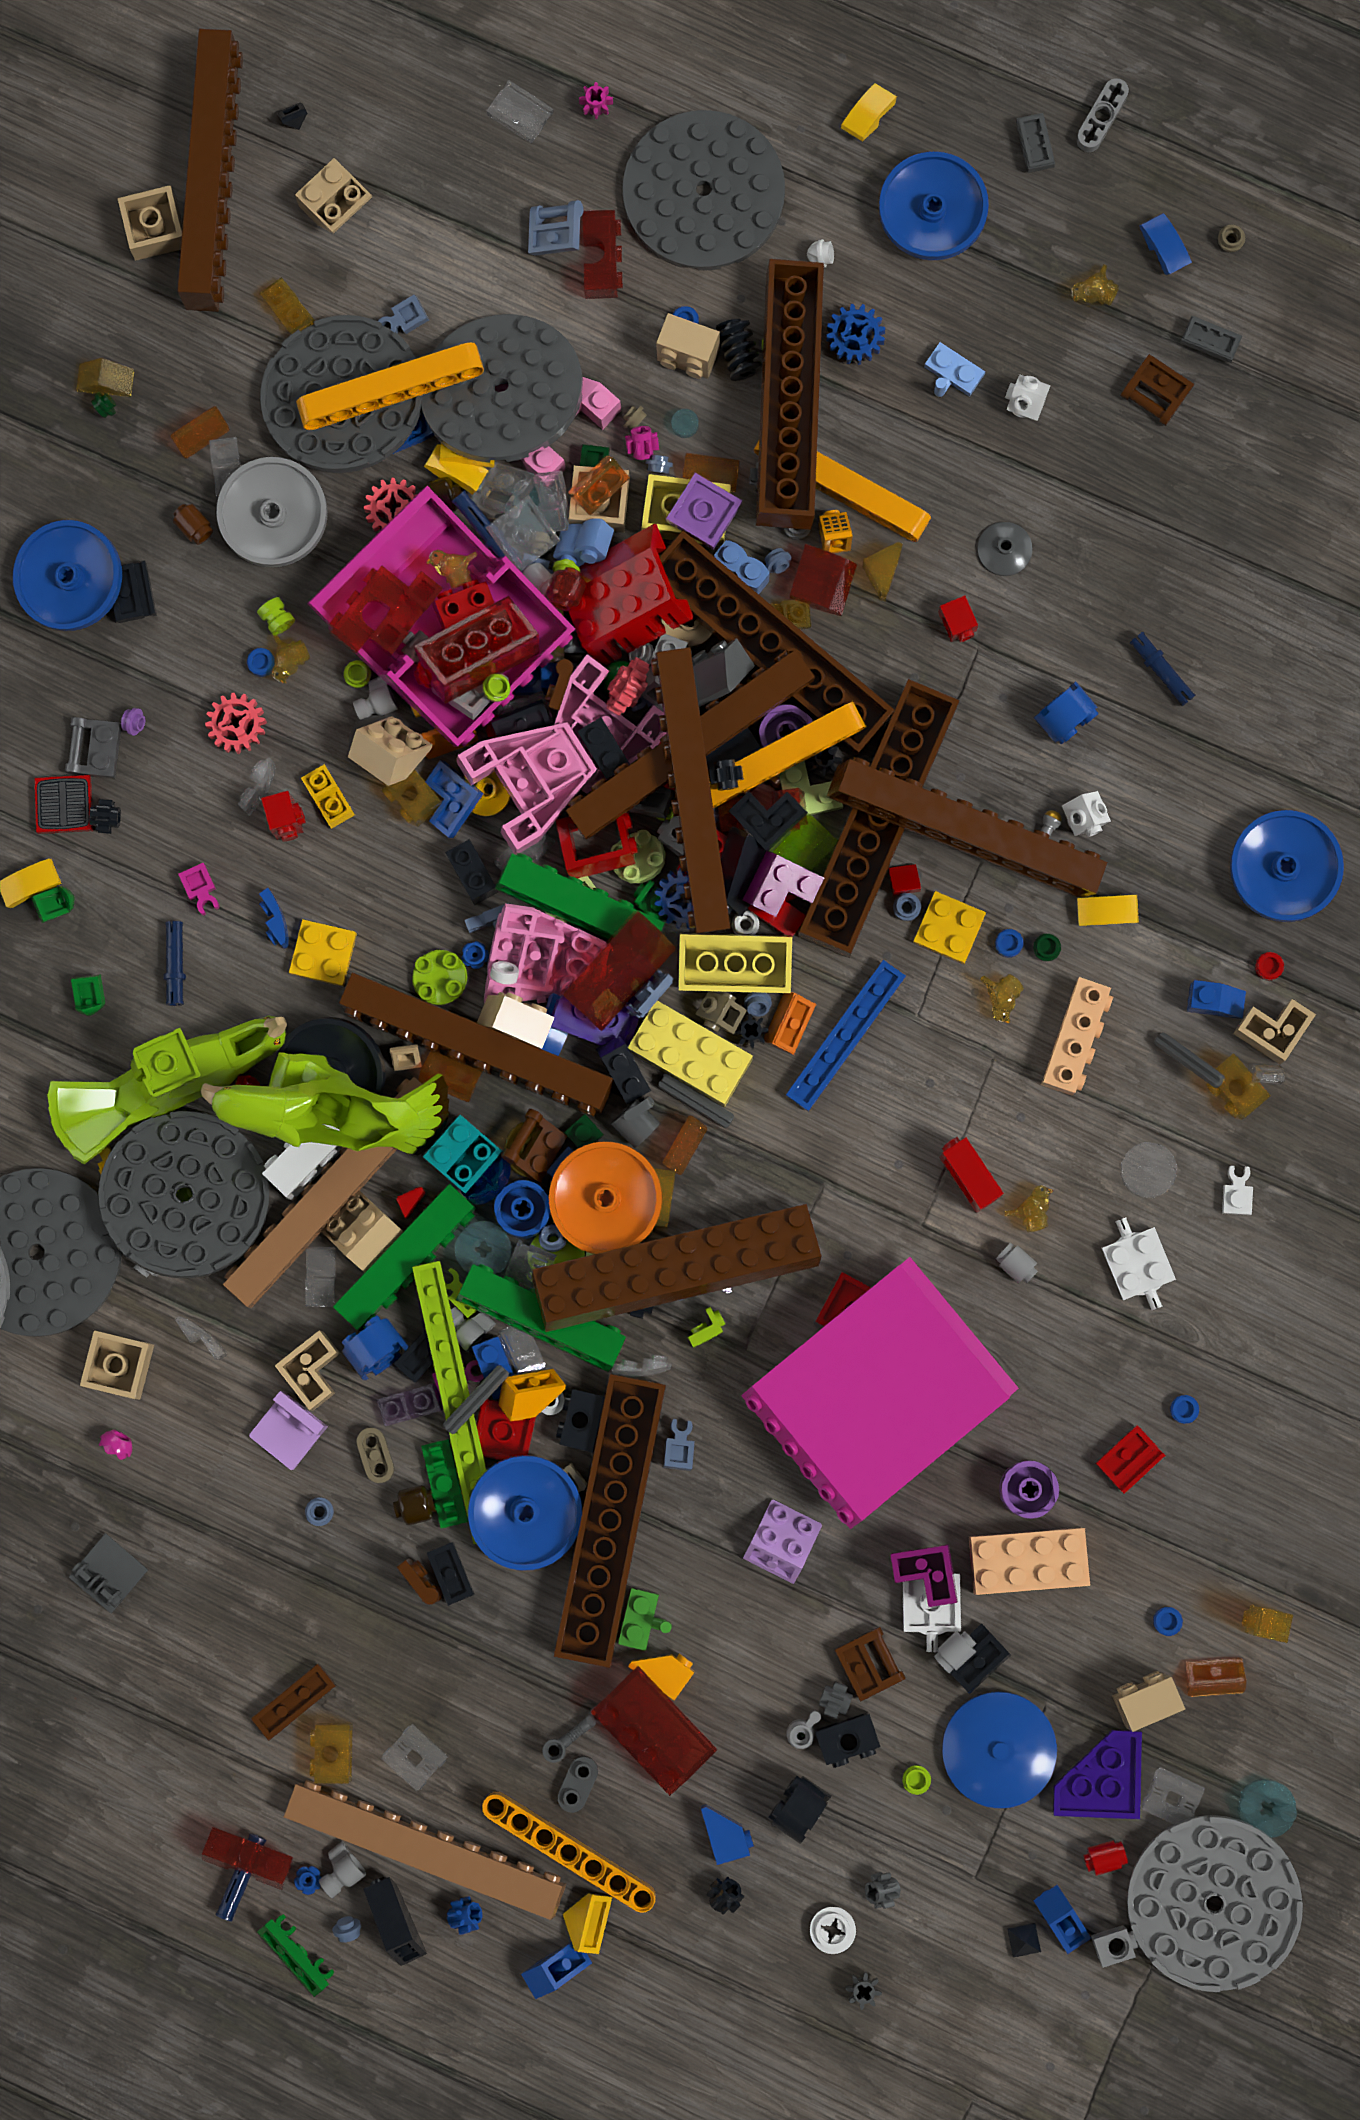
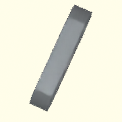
M1116 78L1106 83L1078 132L1077 145L1082 151L1093 152L1101 145L1127 99L1129 88L1125 81ZM1116 88L1120 89V95L1115 97L1113 104L1109 103L1112 91ZM1100 109L1108 111L1110 119L1105 122L1097 120L1095 117L1096 111ZM1095 127L1097 130L1094 139L1089 143L1085 142V136H1088L1092 128Z

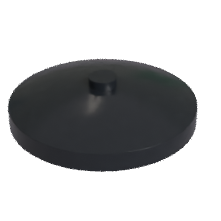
M321 1017L310 1020L294 1029L285 1038V1043L278 1051V1053L286 1054L300 1053L325 1056L330 1067L348 1074L356 1086L380 1096L383 1093L386 1072L381 1051L374 1039L363 1028L351 1021L337 1017Z

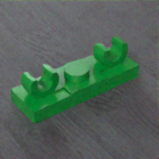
M446 1439L422 1445L440 1528L468 1522L450 1440Z
M284 1914L280 1915L275 1921L271 1919L257 1933L315 1997L329 1985L327 1980L333 1976V1969L326 1974H322L319 1971V1965L324 1961L323 1958H319L313 1964L310 1963L311 1961L307 1957L308 1954L304 1947L298 1943L295 1944L293 1940L288 1938L295 1932L296 1927L293 1926L288 1931L281 1928V1922L286 1918Z

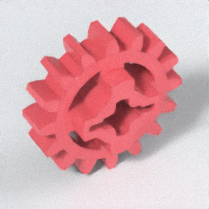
M391 478L389 485L384 480H381L382 487L380 489L375 486L372 487L374 495H366L365 498L370 505L364 506V510L366 513H371L366 519L368 523H373L372 529L374 532L379 529L382 530L387 525L377 515L385 517L389 522L393 519L390 509L394 505V499L398 505L396 512H394V517L409 503V500H403L399 493L406 495L410 500L417 495L415 494L416 488L414 485L407 488L406 480L403 479L399 485L396 484L395 478ZM388 494L383 500H380L384 495Z
M635 657L634 660L630 661L629 666H621L607 689L610 691L608 696L610 698L606 702V709L620 716L627 707H634L637 704L638 699L648 685L646 682V674L649 671L648 663Z
M232 693L230 700L221 696L222 703L219 705L213 702L212 705L215 711L207 712V716L212 721L206 722L205 726L207 729H213L208 733L210 739L217 738L214 744L218 748L225 744L224 750L227 753L231 751L232 747L237 754L241 753V747L244 746L248 751H251L250 743L254 742L259 745L260 741L257 735H265V731L260 725L267 724L265 718L259 717L264 713L261 707L255 709L257 706L255 699L248 703L246 694H243L238 699L236 694ZM240 706L246 709L243 711H239L234 709V707ZM225 712L223 720L219 722L220 716ZM236 718L240 725L238 728H235L232 722ZM254 724L252 731L248 735L249 726ZM231 735L237 737L238 740H229L225 737Z

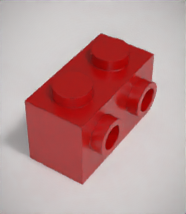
M478 579L463 584L464 590L453 593L452 589L436 595L438 600H435L432 605L444 635L498 613L486 581L479 583Z
M289 791L261 798L269 829L277 840L282 839L283 842L298 838L297 834L303 833L302 824L306 823L302 807L299 806L298 802L295 803Z

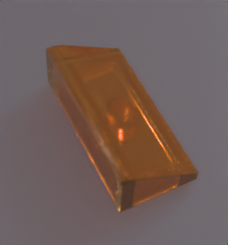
M213 406L172 433L171 438L182 456L187 459L229 432L230 429L218 408Z
M686 453L682 478L691 479L697 473L710 482L731 484V492H736L740 461Z
M605 456L568 491V494L591 516L630 477L613 457Z
M430 1051L420 1070L418 1081L424 1084L435 1075L441 1074L446 1085H448V1095L469 1102L482 1072L466 1064L454 1061L440 1053Z
M688 1116L664 1158L663 1166L678 1175H682L707 1131L706 1125L695 1117Z
M1242 1658L1185 1661L1188 1696L1245 1692L1247 1683Z

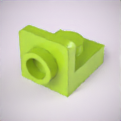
M711 1307L706 1308L705 1310L712 1325L708 1327L705 1322L691 1329L693 1335L689 1336L688 1339L693 1348L723 1333L721 1327L726 1324L719 1310L713 1312Z

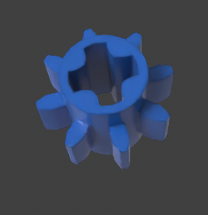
M470 1896L452 1901V1908L447 1913V1921L450 1927L458 1929L459 1935L478 1930V1923L482 1920V1909L479 1904L471 1903Z

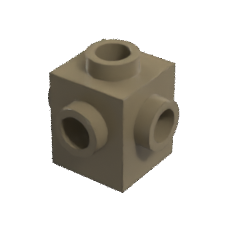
M708 991L695 1015L705 1021L703 1025L716 1033L721 1029L734 1034L747 1010L734 1002L736 998L727 992L721 991L718 994Z

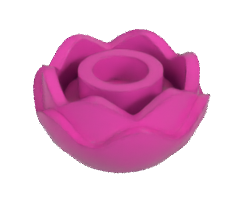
M110 1430L100 1436L99 1446H103L107 1454H116L120 1460L131 1456L133 1449L132 1441L122 1432Z

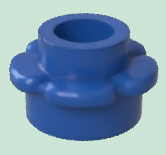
M481 942L467 943L462 949L463 955L461 958L466 966L470 965L473 969L481 968L483 963L487 962L489 958V952L485 950V945ZM477 953L478 956L474 958L472 954Z
M303 1866L296 1872L297 1877L294 1879L295 1887L298 1890H302L303 1894L310 1895L316 1889H320L319 1879L322 1877L318 1868ZM307 1877L311 1879L310 1883L306 1882Z

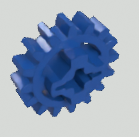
M851 304L849 311L841 307L840 316L832 315L831 320L833 323L827 324V331L830 333L826 335V341L832 342L829 348L831 352L838 350V360L845 356L847 357V364H850L852 359H856L857 364L861 365L863 357L871 361L872 352L875 354L880 353L878 345H884L885 338L881 335L885 334V327L879 326L882 323L881 317L874 318V309L867 313L865 312L864 304L861 305L859 310H856L854 304ZM843 324L845 331L840 333L838 337V329ZM854 331L856 334L861 333L860 337H857L855 334L851 335V332ZM872 332H874V338L872 342L868 344L867 337L870 336Z
M679 868L677 875L670 871L667 874L668 880L662 878L659 882L663 888H657L655 894L661 897L655 901V905L662 906L658 913L660 916L665 914L669 916L666 921L667 924L674 920L677 921L676 928H680L682 923H686L687 928L691 929L689 928L687 912L692 911L691 901L685 903L684 899H680L682 893H684L683 884L688 883L687 874L681 872V868ZM677 883V891L667 895L669 888ZM672 908H675V909L678 910L681 914H678V913L675 912Z

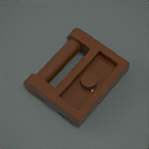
M1149 354L1120 396L1126 400L1131 399L1160 419L1159 422L1166 426L1192 390L1194 383ZM1138 384H1141L1168 402L1170 405L1167 410L1137 391L1136 387Z
M562 659L557 663L556 672L559 675L556 684L549 685L545 700L550 701L548 707L560 710L573 671V665L567 659Z
M528 1109L525 1114V1122L510 1148L505 1149L502 1158L534 1183H541L565 1142L567 1135L544 1119L541 1113L534 1109ZM536 1126L537 1130L520 1158L519 1153Z
M410 1558L397 1566L398 1570L424 1603L430 1605L442 1599L443 1593L441 1588L437 1585H431L425 1575L428 1572L419 1560L413 1561Z
M877 1627L834 1649L860 1702L906 1679L903 1671H899L882 1637L884 1633L881 1627ZM871 1641L889 1675L884 1680H881L864 1646Z

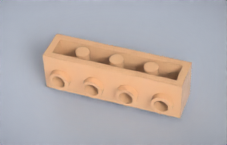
M1081 977L1077 979L1041 1083L1042 1086L1071 1096L1076 1093V1090H1082L1087 1076L1082 1074L1085 1063L1090 1065L1095 1053V1049L1091 1048L1094 1037L1099 1039L1104 1027V1023L1100 1022L1103 1011L1108 1013L1113 1000V996L1109 995L1110 987Z

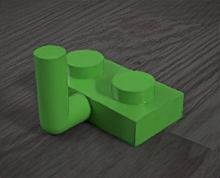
M631 1588L618 1642L619 1645L646 1651L651 1628L661 1630L663 1633L671 1631L672 1624L670 1621L654 1617L659 1594Z

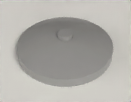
M280 457L259 458L242 465L233 472L220 491L216 511L220 532L228 546L245 561L263 567L286 566L308 555L316 547L324 533L328 513L326 498L316 478L302 465Z

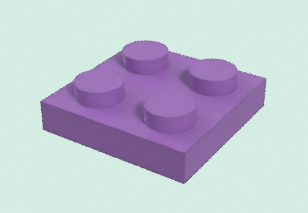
M695 473L667 516L666 522L681 531H685L689 536L714 550L741 507L742 500Z

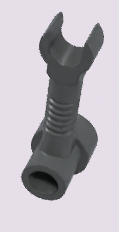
M600 1705L592 1707L589 1715L560 1739L548 1740L542 1749L544 1758L552 1763L561 1761L565 1756V1749L596 1724L604 1723L608 1716L603 1717L601 1720H596L593 1717L594 1711ZM552 1745H556L559 1748L556 1756H550L548 1753V1749Z

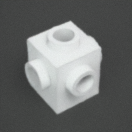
M1019 375L1016 384L1010 383L1005 398L1010 400L1007 410L1013 412L1018 417H1028L1038 421L1050 385L1040 382L1033 376Z
M1098 791L1082 794L1062 805L1068 819V825L1072 829L1074 836L1085 833L1087 837L1094 836L1103 831L1101 826L1111 822L1107 808L1102 802Z

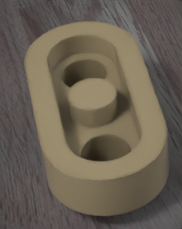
M377 1428L362 1430L357 1437V1447L366 1475L375 1483L387 1482L392 1478L395 1467L385 1435ZM371 1436L377 1440V1444L374 1447L367 1445V1439ZM379 1463L385 1465L386 1470L383 1474L376 1472L375 1468Z

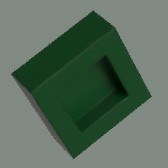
M582 444L580 466L608 468L610 447Z
M586 1114L564 1132L578 1148L596 1143L604 1136Z

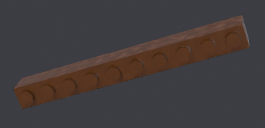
M689 647L656 652V659H651L653 676H658L660 687L655 688L657 704H662L664 715L659 716L661 733L666 732L668 743L663 744L665 761L670 760L672 771L667 772L669 789L674 788L676 799L671 800L673 817H679L680 827L675 828L677 844L683 845L684 855L679 856L681 872L687 873L688 883L683 884L685 900L691 901L692 911L687 912L689 928H694L695 933L730 929L691 649Z
M788 650L784 651L774 659L776 664L769 669H766L765 666L761 667L751 675L753 680L743 685L740 682L729 693V697L723 701H720L718 698L705 707L707 712L701 715L700 719L706 756L814 681L815 676L796 650L791 653ZM667 734L659 739L661 744L652 750L649 746L637 754L638 760L630 766L626 762L614 771L615 776L608 781L603 778L591 787L593 792L585 797L580 794L568 803L570 808L566 810V813L585 840L595 835L668 783L667 772L672 771L670 760L665 761L663 744L668 743Z

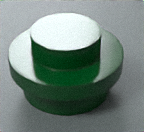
M97 392L94 394L95 398L91 400V403L96 411L104 418L109 415L113 416L116 413L114 409L116 403L108 393L102 394Z
M1042 934L1035 940L1033 952L1041 961H1053L1061 952V943L1052 934Z

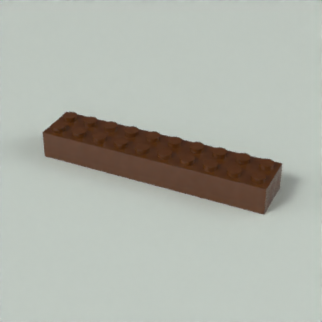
M199 29L178 280V294L186 310L219 312V303L224 302V286H221V276H226V260H223V250H228L229 242L228 234H225V225L230 224L231 218L230 208H227V200L232 198L233 185L229 181L230 172H234L235 158L231 155L232 146H236L237 132L233 129L234 120H238L239 106L235 103L236 94L241 92V79L237 78L238 68L242 69L243 53L239 52V42L235 41L232 30Z
M769 259L765 291L756 526L811 530L814 520L824 263Z
M682 531L660 556L676 599L687 600L693 618L720 641L725 640L728 643L738 639L755 665L754 670L757 671L763 666L769 669L776 664L774 659L786 650L789 653L794 650L799 653L815 676V679L789 699L814 721L850 702H854L866 728L840 742L854 755L858 756L893 715L895 710L685 531Z
M908 679L870 767L876 770L880 768L891 770L896 773V778L904 781L906 778L916 780L921 783V788H923L960 700ZM852 808L824 873V880L813 903H811L799 931L800 938L850 958L905 828Z
M854 757L853 760L849 759L837 766L826 796L827 798L1073 896L1083 898L1097 894L1108 863L1101 860V855L1089 850H1085L1083 853L1074 849L1075 845L1064 840H1059L1058 843L1049 839L1050 835L1043 831L1034 830L1031 832L1023 829L1024 824L1009 819L1006 822L999 819V815L993 811L983 809L981 812L972 808L973 804L966 800H951L946 798L947 793L941 790L931 789L929 791L921 788V783L916 780L906 778L904 781L896 778V773L891 770L869 767L870 763L866 760Z
M353 972L339 1002L344 1008V1013L351 1019L363 1022L364 1018L370 1020V1024L373 1025L372 1027L388 1033L389 1029L396 1031L395 1034L399 1035V1038L414 1043L415 1039L419 1040L424 1045V1048L439 1054L441 1050L446 1051L450 1059L462 1064H465L466 1060L473 1062L475 1069L489 1075H491L492 1071L500 1073L501 1079L508 1083L517 1085L518 1081L526 1084L527 1090L541 1096L543 1092L552 1095L553 1101L568 1106L570 1102L578 1105L577 1108H579L578 1111L594 1117L595 1113L602 1115L614 1086L613 1078Z
M807 1204L532 1269V1282L545 1331L549 1332L818 1267L822 1255Z
M613 1374L609 1376L554 1657L608 1668L611 1667L666 1385Z

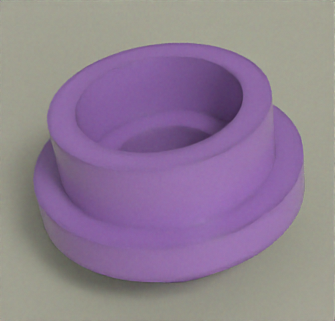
M139 708L127 709L122 716L121 727L129 735H137L145 726V716Z

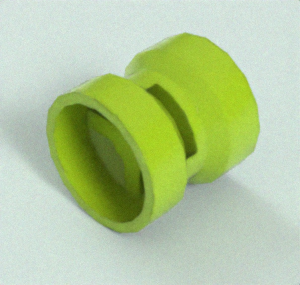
M279 597L269 600L257 611L260 618L269 624L268 629L273 636L283 633L295 622L292 614L283 610L284 603Z

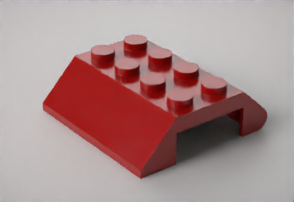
M652 524L609 548L604 560L593 564L584 563L579 566V577L575 578L573 583H565L563 599L582 647L603 667L622 656L620 647H618L614 639L625 651L631 653L635 649L657 639L658 636L666 634L665 626L658 616L671 629H675L679 625H683L693 619L688 601L676 599L658 555L666 550V546L657 524Z

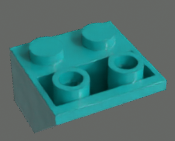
M459 1115L423 1157L466 1194L503 1151L463 1116Z

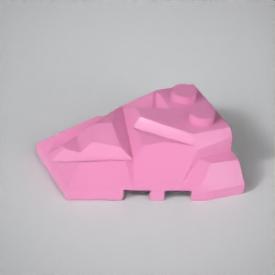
M505 904L502 912L498 914L489 954L484 1003L488 995H498L499 992L517 995L523 998L522 1002L537 1000L538 1003H545L546 998H549L553 993L564 997L603 978L610 943L533 907ZM498 961H506L517 966L519 969L517 982L514 984H501L494 981L490 977L492 964Z

